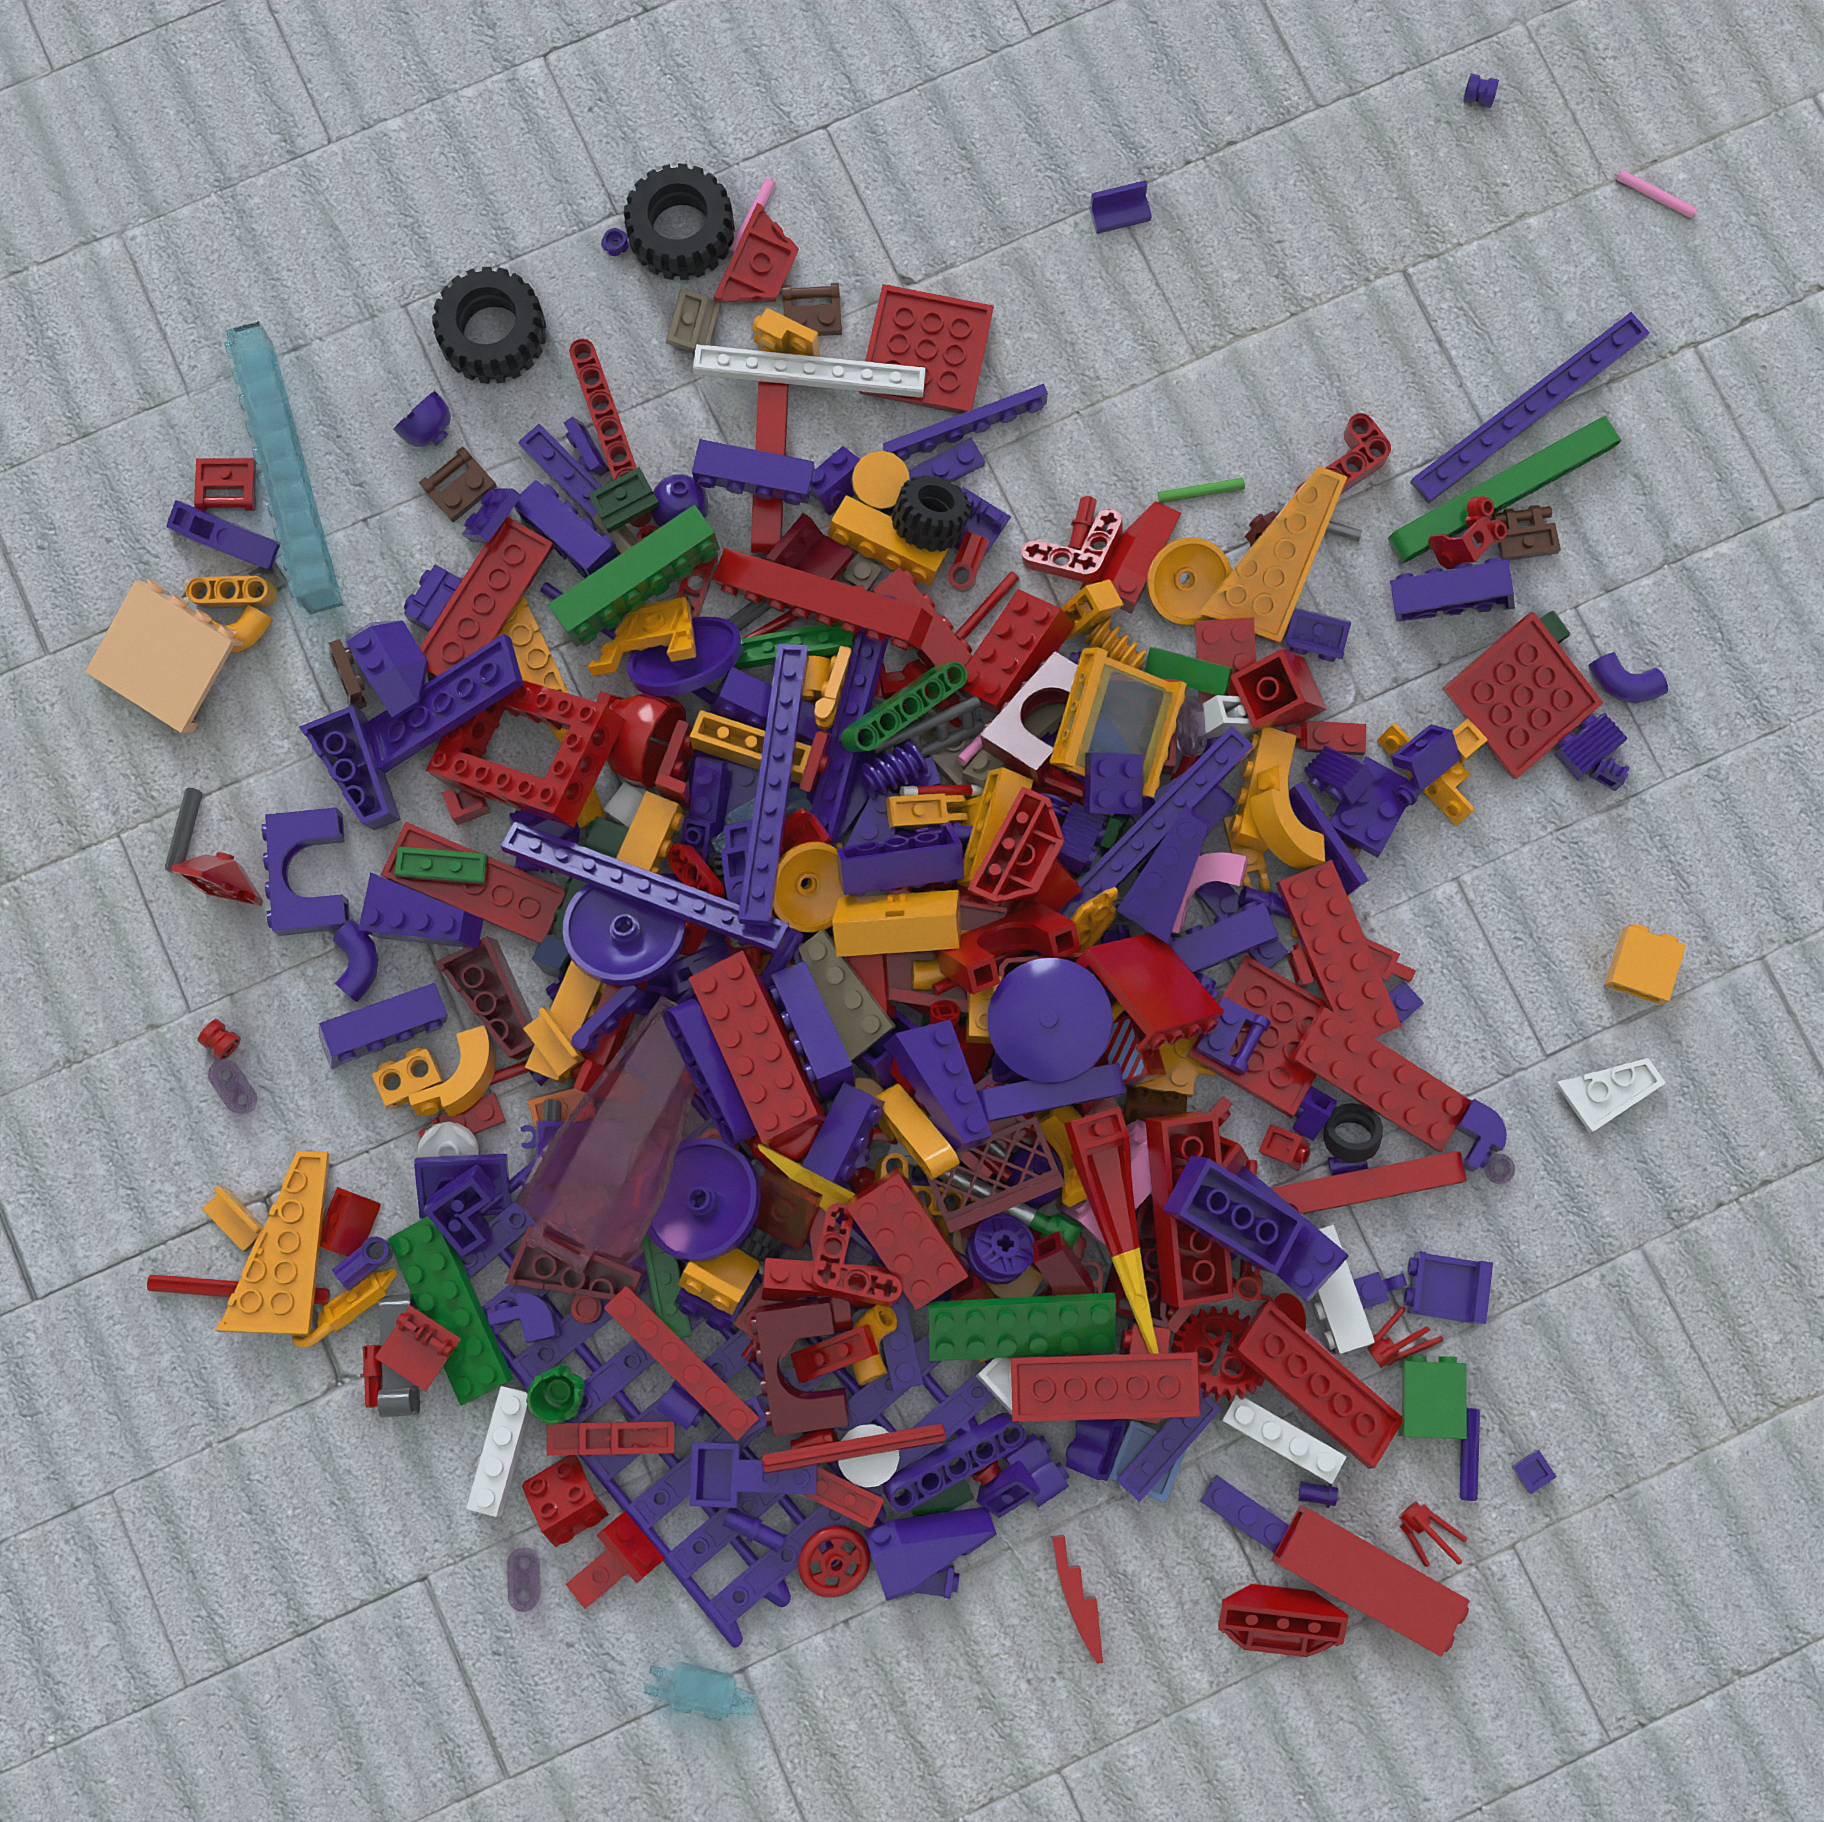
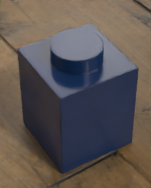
M548 934L531 958L543 973L560 980L564 979L572 960L564 940Z

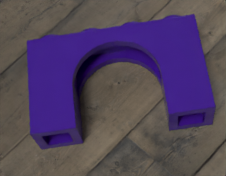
M337 807L265 814L266 824H262L261 831L263 840L267 841V852L263 854L265 870L269 871V881L265 882L266 897L270 899L271 910L267 911L268 927L272 928V931L279 936L339 930L343 924L350 920L348 899L342 894L320 897H302L294 894L288 882V868L294 856L304 848L314 845L345 842L343 813Z

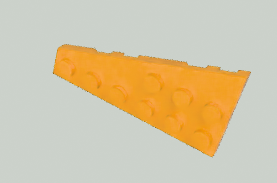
M1318 466L1198 612L1217 620L1254 617L1255 634L1281 643L1347 476Z
M296 1152L283 1180V1187L275 1204H272L268 1213V1220L263 1230L260 1231L241 1272L242 1277L234 1294H231L226 1312L215 1329L217 1332L310 1336L330 1157L328 1152Z

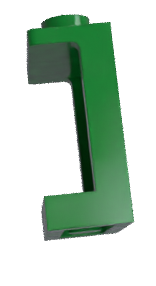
M1408 1355V1361H1399V1368H1402V1424L1399 1427V1436L1467 1439L1466 1363H1457V1357L1438 1356V1362H1427V1356Z

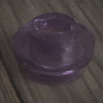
M1494 1154L1484 1167V1172L1491 1182L1504 1184L1513 1178L1515 1165L1509 1156ZM1496 1164L1503 1166V1174L1499 1175L1494 1171Z

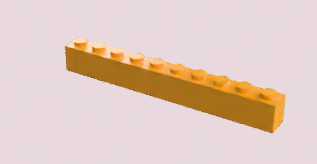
M646 791L616 859L660 875L661 869H659V865L663 857H668L669 849L673 844L670 841L673 833L681 828L684 821L682 807L676 802ZM572 960L550 1008V1012L570 1039L594 1015L606 987L605 983L596 981L584 974ZM534 1045L525 1068L562 1084H565L566 1079H571V1071L561 1078L558 1077L542 1053Z

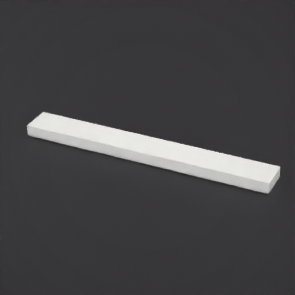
M696 344L693 374L923 398L925 368Z

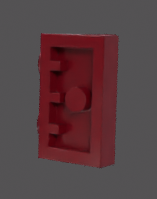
M802 513L766 557L771 562L834 581L855 554L849 548L824 535L812 518Z

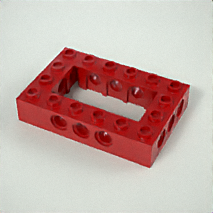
M523 680L524 685L441 738L425 770L426 772L448 786L574 828L622 729L625 719L605 704ZM505 710L515 717L521 715L528 717L538 724L541 721L550 724L557 730H561V728L568 730L545 779L481 759L482 755H485L487 752L486 747L495 729H498L500 726L499 721Z

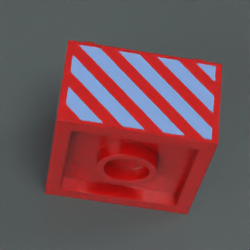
M1131 1016L1113 1022L1111 1038L1104 1052L1108 1064H1120L1124 1086H1135L1167 1075L1159 1048L1156 1050L1150 1048L1140 1052L1136 1050V1047L1146 1035Z

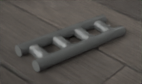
M974 696L903 728L872 749L874 754L888 752L893 756V746L909 739V742L919 750L924 758L981 732L984 727L983 721L979 719L974 722L972 710L981 706L977 696ZM961 716L963 727L948 734L946 722ZM935 727L937 739L922 745L920 734Z

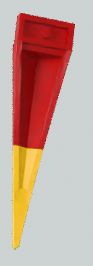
M1119 1106L1064 1123L1073 1151V1154L1070 1155L1148 1351L1150 1354H1159L1139 1247L1132 1185L1129 1134Z

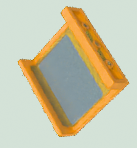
M1099 647L1083 648L1049 763L1085 777V753L1144 754L1142 797L1154 798V794L1160 785L1159 777L1163 764L1168 757L1170 739L1176 730L1177 715L1185 699L1184 691L1187 683L1168 682L1107 657L1108 651Z

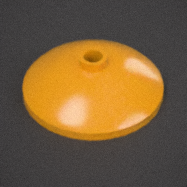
M1197 537L1181 538L1166 545L1152 561L1147 576L1149 599L1156 611L1167 620L1181 625H1194L1195 621L1210 619L1211 617L1198 611L1232 571L1226 555L1215 544ZM1186 573V581L1180 583V576Z
M808 842L790 849L780 858L773 911L781 921L789 923L790 928L801 932H817L832 926L837 899L854 897L849 894L844 895L840 886L837 848L826 843ZM808 878L807 885L802 887V880Z

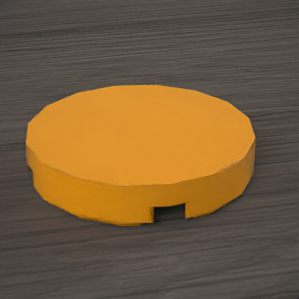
M886 451L870 452L862 457L855 466L851 479L853 492L859 500L876 510L894 507L901 487H903L907 480H910L909 472L904 462L895 454Z

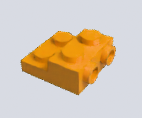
M767 307L762 316L758 315L755 318L751 331L755 332L753 342L758 344L759 350L820 356L818 332Z

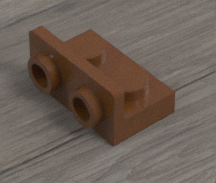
M1128 1086L1123 1115L1125 1125L1127 1126L1137 1119L1145 1122L1146 1118L1186 1113L1187 1095H1180L1176 1091L1160 1092L1143 1086L1136 1088Z

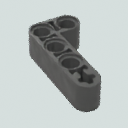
M412 1294L384 1296L379 1300L381 1347L397 1325L395 1322L399 1315L405 1313L410 1305L415 1308ZM382 1363L383 1389H380L378 1392V1411L380 1417L418 1415L420 1412L419 1387Z

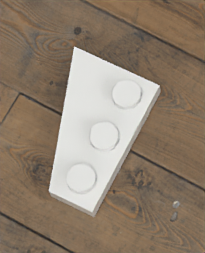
M1646 1058L1558 1081L1555 1084L1588 1132L1592 1133L1666 1082L1650 1059Z

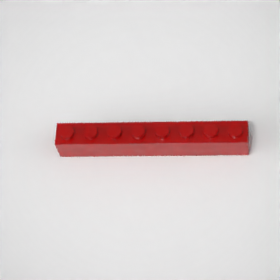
M724 548L712 580L721 586L720 591L727 595L736 597L737 593L743 594V598L752 603L760 604L762 600L768 602V606L775 610L784 612L785 608L792 610V614L807 620L809 616L817 618V622L828 627H833L834 623L842 625L841 629L848 633L857 635L861 631L867 633L866 637L882 643L886 639L892 641L891 645L908 651L909 647L921 649L933 616L922 607L728 548Z

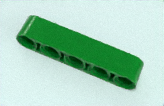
M949 662L934 666L849 725L841 735L843 747L849 752L870 751L961 688L967 680L966 668L959 662ZM947 671L950 673V681L947 679ZM925 686H927L929 691L928 697L925 695ZM903 701L906 703L907 706L906 713L903 711L902 708ZM881 716L884 718L885 721L884 728H882L880 724ZM859 732H860L861 735H862V743H861V744L858 742V733H859Z

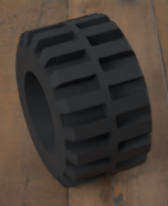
M922 475L921 478L915 476L911 478V481L907 480L903 487H901L892 514V525L895 530H898V536L905 538V542L909 545L913 544L917 546L916 548L921 550L927 549L929 552H935V550L940 552L946 551L947 548L951 549L955 547L956 543H959L971 512V504L967 501L968 496L966 493L961 492V488L958 485L951 484V481L940 479L939 476L930 477L929 475Z

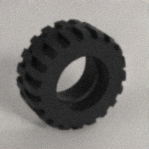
M678 163V167L671 168L670 164L663 165L661 171L656 172L655 169L649 171L647 179L640 178L634 184L636 192L633 190L629 192L626 198L628 204L624 206V224L632 252L636 254L637 260L642 266L648 265L649 271L653 274L659 275L662 272L664 278L673 280L674 276H680V280H689V275L694 274L699 278L705 275L704 270L707 268L713 271L719 266L718 259L724 260L729 253L728 247L732 245L734 240L733 231L735 226L730 198L727 197L723 184L717 183V178L711 173L704 175L703 168L697 166L689 169L687 164ZM673 206H691L700 210L706 216V221L702 228L694 235L685 239L666 238L658 234L653 228L657 217L663 211Z
M482 267V271L475 272L474 268L467 270L466 276L460 278L457 275L451 280L453 285L451 287L446 285L440 292L442 300L437 299L435 302L434 310L436 313L432 315V324L439 347L446 361L450 362L451 367L457 373L462 372L467 379L473 381L475 377H478L480 383L489 384L490 379H495L497 384L506 382L505 378L509 376L515 379L521 376L520 371L523 368L529 370L534 365L533 357H540L543 351L541 344L546 343V321L538 297L535 296L534 290L529 283H524L522 277L516 273H513L510 277L507 269L498 268L497 272L492 271L491 267ZM499 307L507 309L515 315L516 321L512 330L498 342L479 344L470 341L464 335L468 321L480 310Z

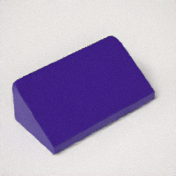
M1018 1460L1000 1471L987 1484H980L976 1502L1000 1518L1040 1494V1488L1025 1465Z

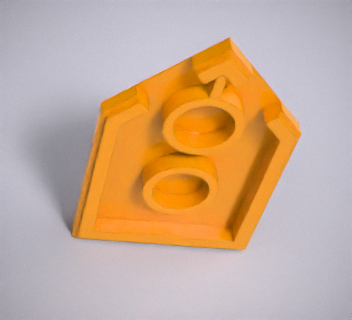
M1116 887L1107 889L1082 904L1070 920L1076 924L1081 950L1075 953H1083L1088 947L1094 946L1115 919L1116 908L1113 905L1118 896V889Z

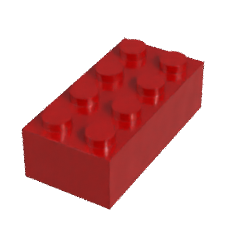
M1017 589L965 666L967 680L958 691L966 699L977 696L981 708L998 715L1003 704L1008 700L1011 701L1019 692L1022 683L1027 679L1030 680L1037 672L1040 663L1044 659H1048L1055 651L1058 652L1075 625L1061 608Z
M897 1167L847 1201L846 1208L892 1276H895L901 1282L903 1292L916 1311L968 1277L967 1266L900 1167Z

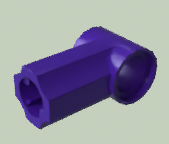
M377 1236L370 1237L365 1240L359 1249L333 1268L332 1271L340 1283L350 1291L378 1267L388 1263L392 1258L393 1250L387 1240ZM381 1243L384 1246V1254L381 1258L374 1260L370 1255V1249L374 1244Z

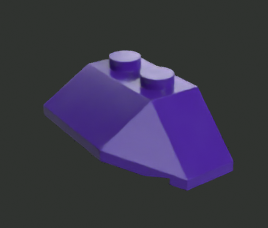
M403 620L371 622L346 637L345 642L393 720L420 705V693L425 682L428 661Z

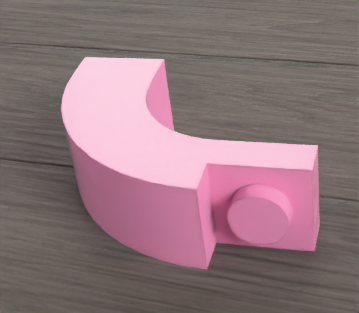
M1225 852L1199 856L1172 932L1182 933L1190 899L1194 892L1202 885L1212 881H1219L1242 886L1249 856Z

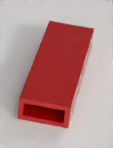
M1299 1505L1271 1559L1274 1563L1440 1657L1452 1647L1455 1639L1453 1634L1458 1624L1463 1623L1469 1612L1467 1607L1470 1602L1469 1599L1302 1505Z

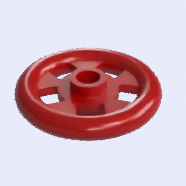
M830 1526L817 1531L805 1542L799 1554L798 1572L801 1581L806 1588L821 1597L835 1598L852 1592L863 1582L869 1571L871 1561L869 1546L861 1534L849 1527ZM830 1540L833 1546L821 1553L818 1547ZM846 1541L851 1542L855 1547L849 1554L845 1549L841 1548ZM834 1560H840L836 1566L831 1567V1563ZM819 1561L821 1571L812 1574L810 1563ZM850 1562L857 1564L852 1575L845 1573L850 1566ZM826 1577H838V1583L827 1585L825 1584Z

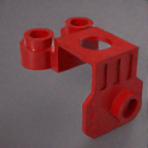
M1486 496L1472 497L1468 501V517L1465 519V522L1469 529L1462 537L1450 538L1445 534L1431 535L1429 537L1428 543L1441 566L1446 569H1455L1456 565L1476 562L1492 543H1499L1506 537V525L1500 520H1490L1489 518L1494 511V504L1491 499ZM1473 536H1474V538H1475L1477 544L1482 543V545H1481L1479 548H1476V547L1473 545V542H1472V537H1473Z

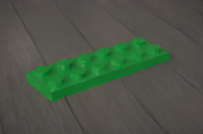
M427 1216L387 1238L418 1310L461 1338L443 1366L460 1406L468 1404L514 1380L459 1254Z
M1097 1293L929 1302V1360L949 1361L1115 1352V1294Z

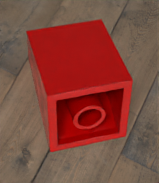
M1280 649L1231 675V679L1253 729L1297 724L1328 710L1305 658L1285 649Z

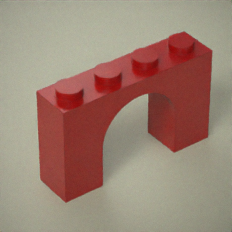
M1040 902L961 934L959 949L935 951L940 972L974 995L1000 984L994 958L999 954L1013 950L1030 949L1036 950L1049 958L1061 959L1080 951L1081 947L1075 922Z

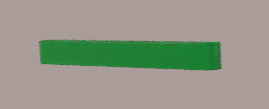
M1607 416L1601 417L1399 528L1388 537V540L1402 563H1406L1431 549L1428 543L1431 535L1445 534L1452 538L1469 528L1465 522V519L1468 517L1467 503L1472 497L1486 496L1491 499L1494 504L1493 514L1608 452L1622 440Z

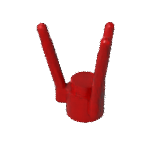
M1401 1307L1382 1329L1373 1336L1375 1343L1367 1347L1379 1367L1383 1368L1386 1365L1391 1366L1398 1360L1408 1357V1355H1413L1442 1342L1443 1337L1439 1336L1399 1352L1400 1349L1430 1331V1328L1426 1326L1396 1344L1393 1343L1390 1337L1384 1340L1383 1337L1405 1312V1308Z
M1415 1501L1402 1512L1399 1519L1403 1523L1399 1527L1408 1536L1425 1567H1428L1430 1563L1413 1531L1418 1535L1425 1531L1456 1564H1462V1560L1429 1526L1432 1523L1429 1518L1462 1542L1467 1541L1466 1536L1434 1514L1425 1504L1421 1506Z

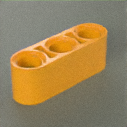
M258 576L196 577L188 582L185 589L186 596L190 601L205 608H242L247 605L267 607L276 601L278 594L274 584ZM263 585L264 593L259 598H256L257 588ZM207 586L206 596L200 599L201 589ZM235 586L236 592L234 596L228 598V590Z

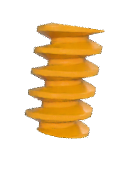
M1111 618L1101 622L1085 639L1083 644L1092 641L1089 648L1099 647L1108 651L1107 657L1109 656L1111 659L1141 670L1146 663L1144 657L1147 650L1143 649L1136 653L1137 641L1130 645L1126 644L1129 634L1119 638L1118 633L1121 627L1117 626L1110 630Z

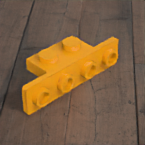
M1394 723L1377 739V742L1391 756L1411 739ZM1459 761L1423 790L1455 826H1458L1475 810L1456 788L1471 775ZM1403 769L1411 778V771Z

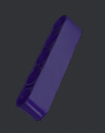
M690 999L665 1010L663 1015L665 1025L723 1141L728 1146L733 1147L757 1135L758 1132L700 1004L695 999Z
M1119 1063L1093 1067L1079 1077L1060 1083H1040L1028 1080L976 1091L987 1122L1126 1094Z
M997 1414L894 1473L888 1481L883 1483V1493L895 1510L899 1512L909 1511L1019 1448L1025 1441V1429L1019 1422H1012L1011 1414ZM1013 1426L1012 1431L1008 1435L1003 1436L1004 1431L1008 1427ZM986 1442L983 1449L976 1451L980 1443ZM959 1457V1460L955 1465L949 1466L951 1460ZM932 1473V1476L929 1480L922 1482V1479L926 1474ZM905 1489L901 1496L894 1497L898 1490Z

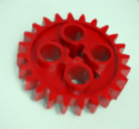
M1211 1306L1209 1314L1200 1308L1197 1317L1190 1313L1187 1322H1184L1178 1329L1179 1331L1174 1335V1342L1171 1347L1172 1352H1198L1199 1358H1203L1208 1362H1199L1200 1388L1204 1390L1203 1398L1205 1399L1210 1393L1215 1394L1216 1402L1220 1401L1222 1395H1226L1227 1400L1232 1402L1234 1394H1237L1243 1400L1247 1393L1246 1391L1253 1395L1257 1386H1262L1265 1379L1232 1351L1248 1327L1251 1317L1248 1315L1244 1319H1240L1238 1309L1233 1315L1228 1314L1227 1306L1223 1307L1221 1313H1217L1216 1308ZM1230 1332L1232 1336L1219 1371L1214 1376L1211 1374L1225 1334ZM1206 1333H1213L1217 1338H1212ZM1226 1370H1233L1237 1375H1231Z

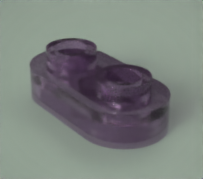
M1185 697L1176 719V743L1181 754L1191 757L1202 754L1206 748L1205 714L1203 704L1197 697Z
M228 1059L215 1061L209 1068L208 1078L224 1104L230 1111L237 1114L251 1112L257 1104V1093L239 1066ZM229 1070L231 1073L230 1078L223 1080L222 1073ZM245 1094L247 1101L245 1104L240 1105L238 1098Z
M521 1547L514 1550L507 1561L508 1601L512 1608L520 1612L533 1609L539 1603L541 1597L540 1558L537 1552L529 1547ZM522 1557H527L530 1561L527 1569L522 1568L519 1564ZM522 1589L529 1590V1600L521 1599L520 1592Z

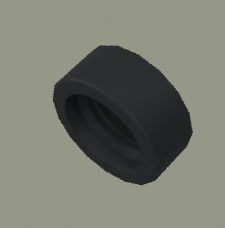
M1355 1103L1342 1104L1333 1109L1331 1116L1325 1123L1323 1141L1326 1149L1334 1157L1350 1163L1365 1162L1374 1157L1380 1148L1383 1124L1380 1117L1372 1109L1364 1105ZM1343 1123H1356L1367 1129L1371 1134V1139L1365 1143H1350L1341 1139L1335 1132V1128Z

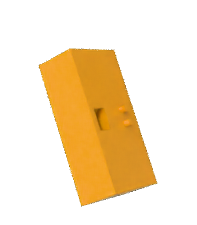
M959 890L838 898L832 922L836 957L959 949L962 929Z

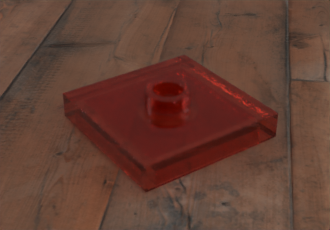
M768 1168L764 1171L760 1183V1207L753 1227L801 1250L805 1246L823 1195Z

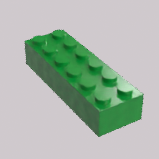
M694 504L557 597L548 606L576 647L581 644L583 646L588 645L596 639L597 633L605 628L611 629L621 621V617L629 611L633 613L641 609L645 605V601L651 596H659L666 592L669 584L673 581L688 577L693 572L695 566L701 562L708 563L713 560L718 554L717 551L720 550L715 532Z

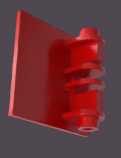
M410 1305L406 1312L401 1313L395 1322L397 1325L375 1358L426 1392L461 1338Z

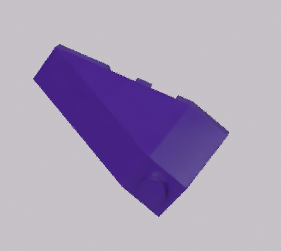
M984 1507L895 1519L864 1530L887 1601L919 1590L925 1585L924 1581L938 1571L940 1573L946 1571L949 1568V1563L961 1555L970 1554L997 1535L990 1513Z

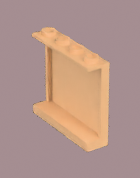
M150 579L147 582L135 580L85 672L180 733H194L199 724L193 720L233 647L242 646L244 642L235 637L237 633L224 625L218 627L212 623L210 615L200 610L193 611L188 608V602L174 594L169 596L163 592L164 587L161 584Z

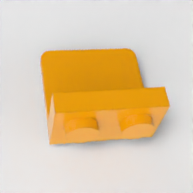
M735 1248L726 1255L711 1261L689 1262L683 1271L678 1285L689 1293L711 1303L717 1309L732 1315L760 1264L758 1260Z

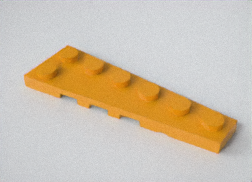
M523 596L499 636L504 633L511 638L522 680L569 694L530 607ZM547 724L559 743L562 744L568 730L563 728L557 730L550 724Z

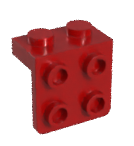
M576 1455L564 1457L529 1478L522 1485L541 1532L555 1548L560 1544L569 1542L575 1535L597 1525L602 1519L609 1516L605 1505L593 1492Z

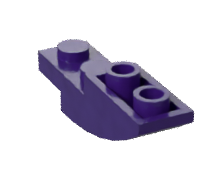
M178 500L174 502L166 525L167 528L179 532L187 538L268 570L272 569L281 544L236 523L226 521Z
M700 756L695 759L689 816L684 817L681 844L691 845L708 865L709 854L716 853L726 814L729 789L725 788L728 762ZM697 869L695 870L694 879H697Z
M752 820L724 826L725 849L721 850L727 899L740 905ZM738 940L740 946L749 945L748 943Z

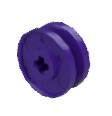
M995 1214L983 1219L969 1236L965 1249L967 1261L974 1273L984 1281L993 1284H1008L1018 1279L1034 1260L1032 1243L1035 1242L1034 1236L1028 1226L1017 1217L1008 1214Z

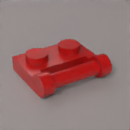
M196 458L194 506L203 511H206L207 508H244L245 511H255L257 464L255 459ZM244 490L243 496L207 497L206 491Z

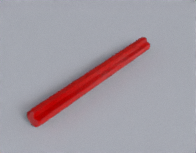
M151 1274L147 1280V1290L230 1297L232 1293L234 1294L239 1281ZM316 1287L314 1304L326 1305L330 1296L329 1289Z
M942 1424L765 1454L762 1456V1468L765 1473H772L941 1443L945 1441V1429Z

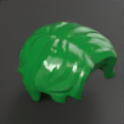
M566 1365L557 1366L534 1377V1381L528 1387L526 1399L528 1409L536 1419L547 1425H554L569 1420L577 1415L583 1402L585 1382L578 1375L571 1374L570 1367Z

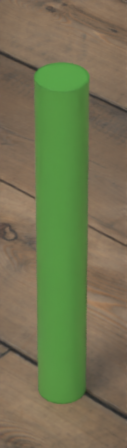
M1243 478L1160 491L1158 492L1159 503L1242 490L1245 489V483Z

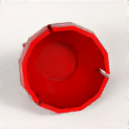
M600 691L597 702L607 705L625 719L606 761L614 773L633 786L644 789L656 787L657 774L668 746L652 741L650 737L669 743L677 721L686 722L685 708L679 701L670 696H653L642 693L624 698Z

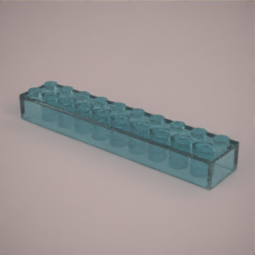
M260 321L226 330L228 341L224 342L229 359H233L235 365L234 368H231L233 379L236 385H240L242 394H238V399L242 410L247 412L249 420L245 421L247 432L250 438H254L256 444L255 447H252V452L256 463L261 465L263 473L259 474L262 488L264 491H268L270 500L266 501V505L271 518L274 517L277 527H273V532L277 543L281 544L284 553L280 554L284 570L289 571L291 581H287L291 597L296 598L298 606H303L309 615L343 606L274 344Z

